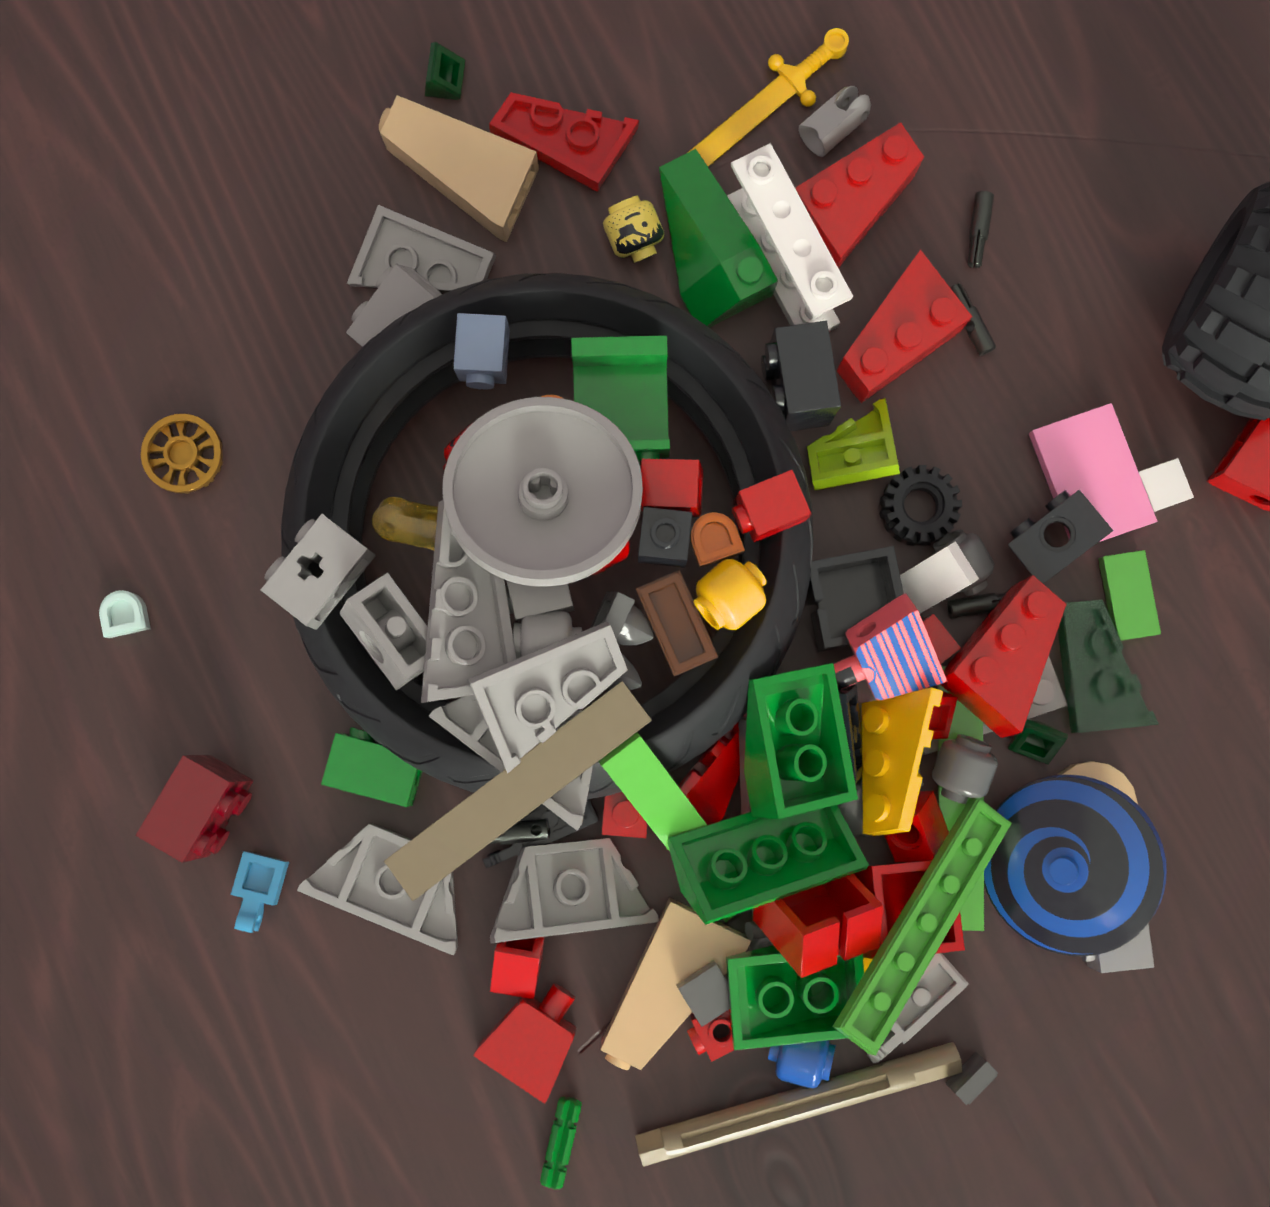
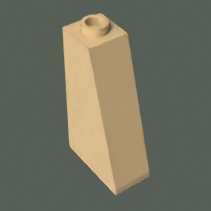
M397 95L392 107L384 110L379 122V131L386 149L493 235L507 242L539 170L537 152Z
M669 897L659 922H657L601 1040L600 1050L607 1053L605 1059L624 1070H629L630 1066L641 1070L692 1013L676 984L712 961H715L722 974L725 975L727 973L726 957L744 953L748 949L751 940L747 938L746 934L719 921L705 925L693 908Z

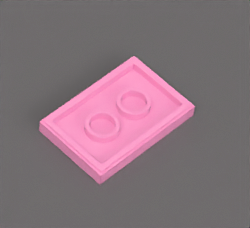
M1112 403L1043 426L1028 433L1053 499L1065 490L1070 496L1080 490L1114 530L1101 541L1158 522ZM1064 526L1067 536L1070 539L1069 530L1067 529V527Z

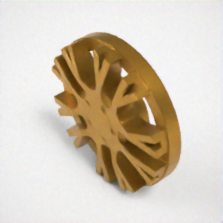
M174 414L159 420L148 430L141 446V461L146 474L156 485L170 492L189 494L209 486L208 484L214 481L213 478L220 472V467L223 465V445L216 431L203 419L190 414ZM187 422L199 425L195 434L191 437L186 436ZM176 423L180 436L174 437L170 427L171 424ZM160 431L168 437L164 447L152 443ZM206 434H209V439L202 442L200 445L196 443ZM214 447V458L204 459L202 452L207 448ZM163 453L164 458L150 459V454ZM200 461L210 467L207 473L196 468ZM164 464H168L169 472L161 480L154 470ZM176 471H181L178 484L172 485ZM195 471L199 480L188 484V473Z

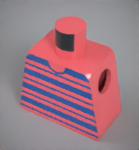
M906 593L849 628L845 635L854 655L834 663L836 680L841 690L865 680L876 700L892 698L947 681L919 611Z

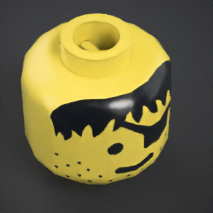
M637 195L608 208L610 215L604 219L603 227L616 256L622 258L631 256L633 262L636 263L657 253L654 245L663 240L664 230L651 202L646 200L640 201Z

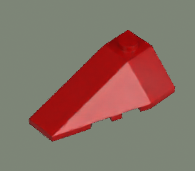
M738 722L730 731L707 749L678 784V787L707 825L717 823L724 817L740 776Z

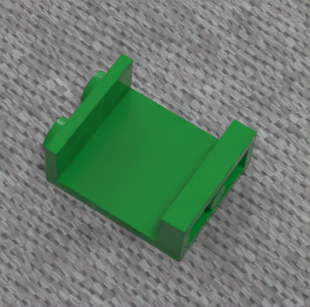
M667 336L571 338L574 401L596 410L615 424L631 444L640 466L642 459L669 458Z

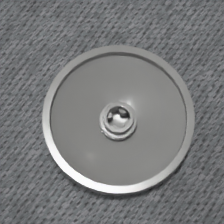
M524 398L503 404L485 413L460 436L448 457L444 470V507L449 526L457 542L466 554L486 571L517 584L537 587L557 586L575 582L594 574L609 564L626 546L635 530L641 511L643 492L641 469L637 456L625 435L615 424L596 410L562 398Z

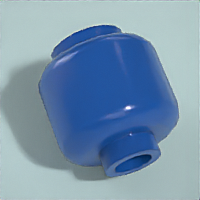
M830 1040L771 1046L768 1060L776 1062L775 1072L780 1080L807 1088H816L821 1083V1080L829 1081L836 1045L831 1044Z

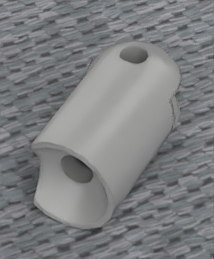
M855 86L842 88L799 125L798 131L805 145L817 156H825L867 119L871 110L869 96L864 94L858 97V89Z

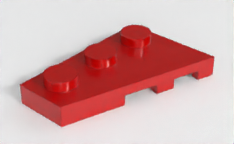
M510 92L489 123L490 133L536 151L538 160L598 192L638 130L639 120L625 117L623 122L602 117V112L587 109L586 113L563 109L558 102Z

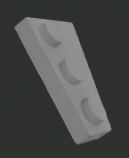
M378 205L347 284L354 287L377 288L376 283L382 273L398 264L413 268L439 292L447 293L463 286L487 280L496 255L486 249Z
M606 621L468 680L507 773H509L521 763L520 759L539 742L543 744L557 732L555 729L576 710L586 707L628 669L612 627Z

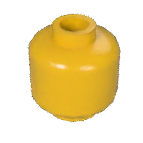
M725 559L697 582L696 593L698 597L694 600V604L702 617L715 629L719 630L724 627L729 630H737L765 606L766 596L762 587L767 582L762 572L753 563L748 561L743 565L737 560Z

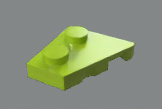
M886 398L874 402V410L855 422L850 418L839 425L832 434L822 436L807 446L812 482L815 490L900 474Z

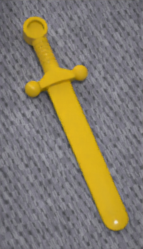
M839 28L829 30L825 35L823 44L797 66L784 64V59L779 54L771 55L768 59V66L771 70L777 71L779 76L690 151L696 149L706 165L710 166L795 93L800 97L802 105L805 107L813 106L816 102V95L812 90H807L805 80L830 59H839L844 56L849 43L847 33Z

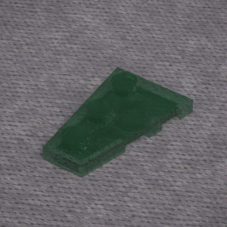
M1103 600L1066 603L1058 627V637L1071 733L1159 725L1153 710L1148 711L1139 690L1143 688L1137 675L1131 674L1122 654L1124 646Z

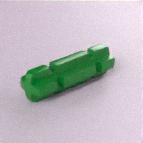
M562 1096L558 1100L555 1113L557 1120L553 1121L545 1160L548 1162L544 1163L540 1178L541 1185L548 1188L561 1189L564 1185L567 1172L565 1165L569 1163L577 1127L574 1123L579 1120L582 1106L581 1101L575 1098Z

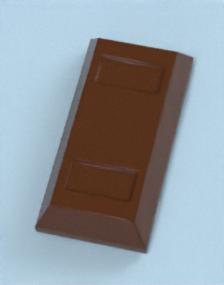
M680 570L636 588L674 676L718 658Z

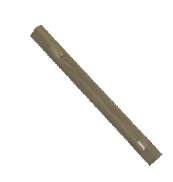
M954 1042L892 1059L829 1078V1081L822 1080L816 1088L802 1086L635 1135L638 1153L643 1167L963 1073L961 1058Z

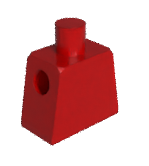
M1250 418L1207 482L1266 511H1270V418H1267L1265 421Z
M553 983L541 1003L536 999L521 997L481 1041L473 1056L545 1104L576 1033V1027L563 1018L574 1002L575 996L562 986Z

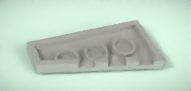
M443 500L438 502L421 703L475 695L468 679L516 660L504 579L493 575L479 566L461 548L449 526Z

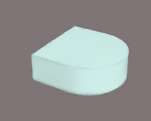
M119 590L110 593L102 601L99 616L103 637L113 638L151 629L146 604L137 594Z

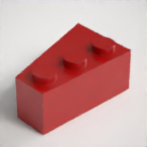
M901 122L795 187L838 269L854 248L861 243L878 219L884 215L912 181L924 159V155Z
M921 249L847 351L836 370L861 404L960 333L972 318V315Z
M1034 575L1016 583L1007 591L945 667L943 672L947 681L940 685L950 694L957 696V700L1000 738L1022 733L1066 603Z

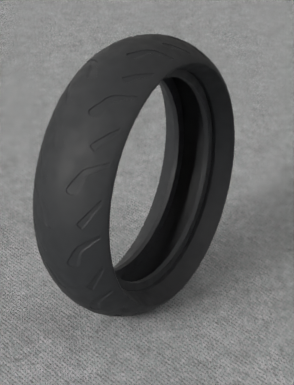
M517 274L487 279L463 286L423 303L418 308L404 314L389 324L353 356L325 391L308 420L294 454L285 489L281 522V555L286 558L298 544L295 542V537L302 526L311 519L316 521L321 514L325 515L362 544L364 516L370 490L379 466L391 444L422 407L442 391L459 382L453 369L457 313L506 316L510 329L508 362L529 358H572L571 338L667 336V397L692 419L716 452L726 473L735 506H737L735 499L739 491L793 470L811 511V515L805 522L756 542H753L749 532L742 534L738 528V533L745 549L744 553L738 554V562L744 565L749 561L764 575L767 582L762 587L766 596L765 606L739 629L729 630L722 627L716 631L711 642L718 658L686 671L664 691L641 705L652 721L638 731L639 735L668 773L678 769L711 747L747 713L749 680L776 674L792 643L804 609L811 576L814 541L812 504L800 453L780 407L763 381L741 355L711 328L675 305L651 293L623 283L575 274ZM314 561L309 564L308 569L312 572V575L319 578L323 573L319 564ZM364 571L317 630L305 626L293 616L307 654L328 690L349 716L379 744L404 762L424 773L470 792H476L501 773L429 717L434 709L445 706L450 702L444 699L421 703L423 681L418 676L396 691L339 614L346 600L367 586ZM599 762L593 765L587 799L622 792Z

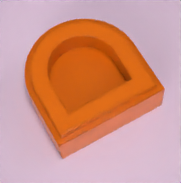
M716 512L707 513L698 518L694 523L690 534V543L699 568L744 553L745 549L737 527L728 516Z

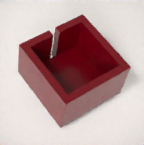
M183 755L135 836L182 863L208 857L211 853L216 854L223 847L230 832L226 830L229 818L233 814L239 816L248 805L252 793L248 790L254 780L211 755Z

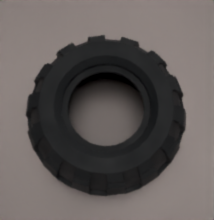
M1266 182L1251 190L1221 229L1185 291L1168 327L1162 345L1164 365L1176 371L1177 379L1199 397L1236 415L1264 421L1270 418V182Z

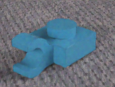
M243 851L231 895L243 898L234 929L249 933L259 931L264 913V903L273 906L278 904L289 861Z

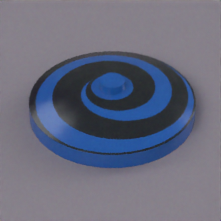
M1054 775L1037 779L1024 785L1004 799L995 811L1012 824L984 870V886L992 905L1001 918L1025 940L1057 954L1094 956L1110 952L1127 944L1147 926L1155 915L1161 903L1166 885L1167 868L1164 848L1152 821L1128 795L1114 786L1094 778L1080 775Z

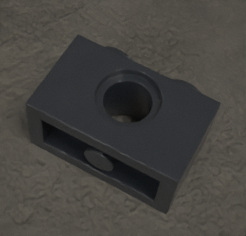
M1066 490L1045 505L1049 511L1047 515L1036 523L1030 517L1010 532L1014 540L1008 544V547L1030 574L1034 575L1043 584L1114 531L1080 490L1071 496ZM1059 523L1067 527L1070 533L1069 542L1062 547H1052L1047 544L1044 539V531L1049 525Z

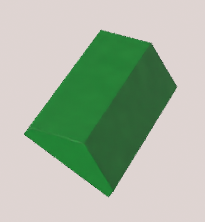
M838 805L783 819L753 817L752 813L748 812L668 839V847L680 891L705 925L865 870L869 866Z

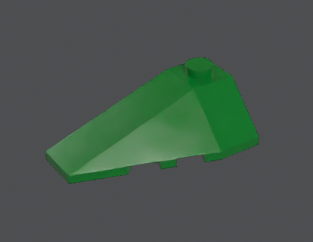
M694 149L660 166L659 174L666 216L669 223L679 294L688 313L710 328L773 296L778 283L775 273L758 242L698 151Z

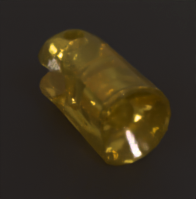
M389 497L384 499L374 512L372 517L373 527L376 533L386 540L434 550L438 507L407 501L400 497Z

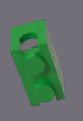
M350 727L349 734L335 733L321 785L409 807L414 804L422 771L404 762L384 746L375 742L365 730Z

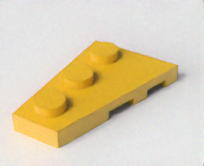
M931 687L884 700L862 703L863 834L880 836L910 831L923 779L918 772L924 747L930 748L934 731L928 729L933 707H940L943 691Z

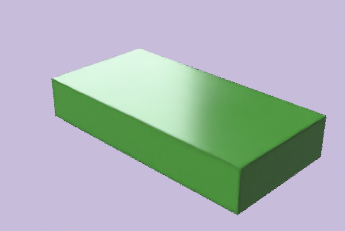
M1145 550L1098 558L1114 642L1160 635L1161 630Z

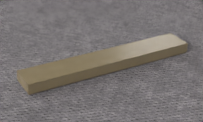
M620 682L559 728L543 744L539 743L520 759L521 763L509 773H507L506 769L389 856L384 860V863L411 900H416L651 722V718L624 682Z

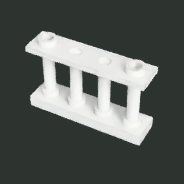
M771 143L731 162V167L742 188L727 195V197L758 242L778 279L773 294L790 326L827 320L829 332L838 328L840 321L833 308L851 300L853 295Z

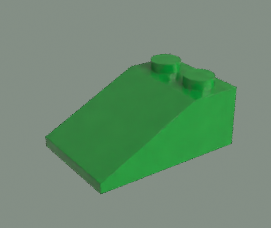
M833 663L749 680L744 775L753 817L783 819L858 799Z
M774 945L726 957L734 1050L847 1038L835 1029L833 1025L864 975L863 954L846 961L839 955L837 956L836 965L803 978L796 973Z

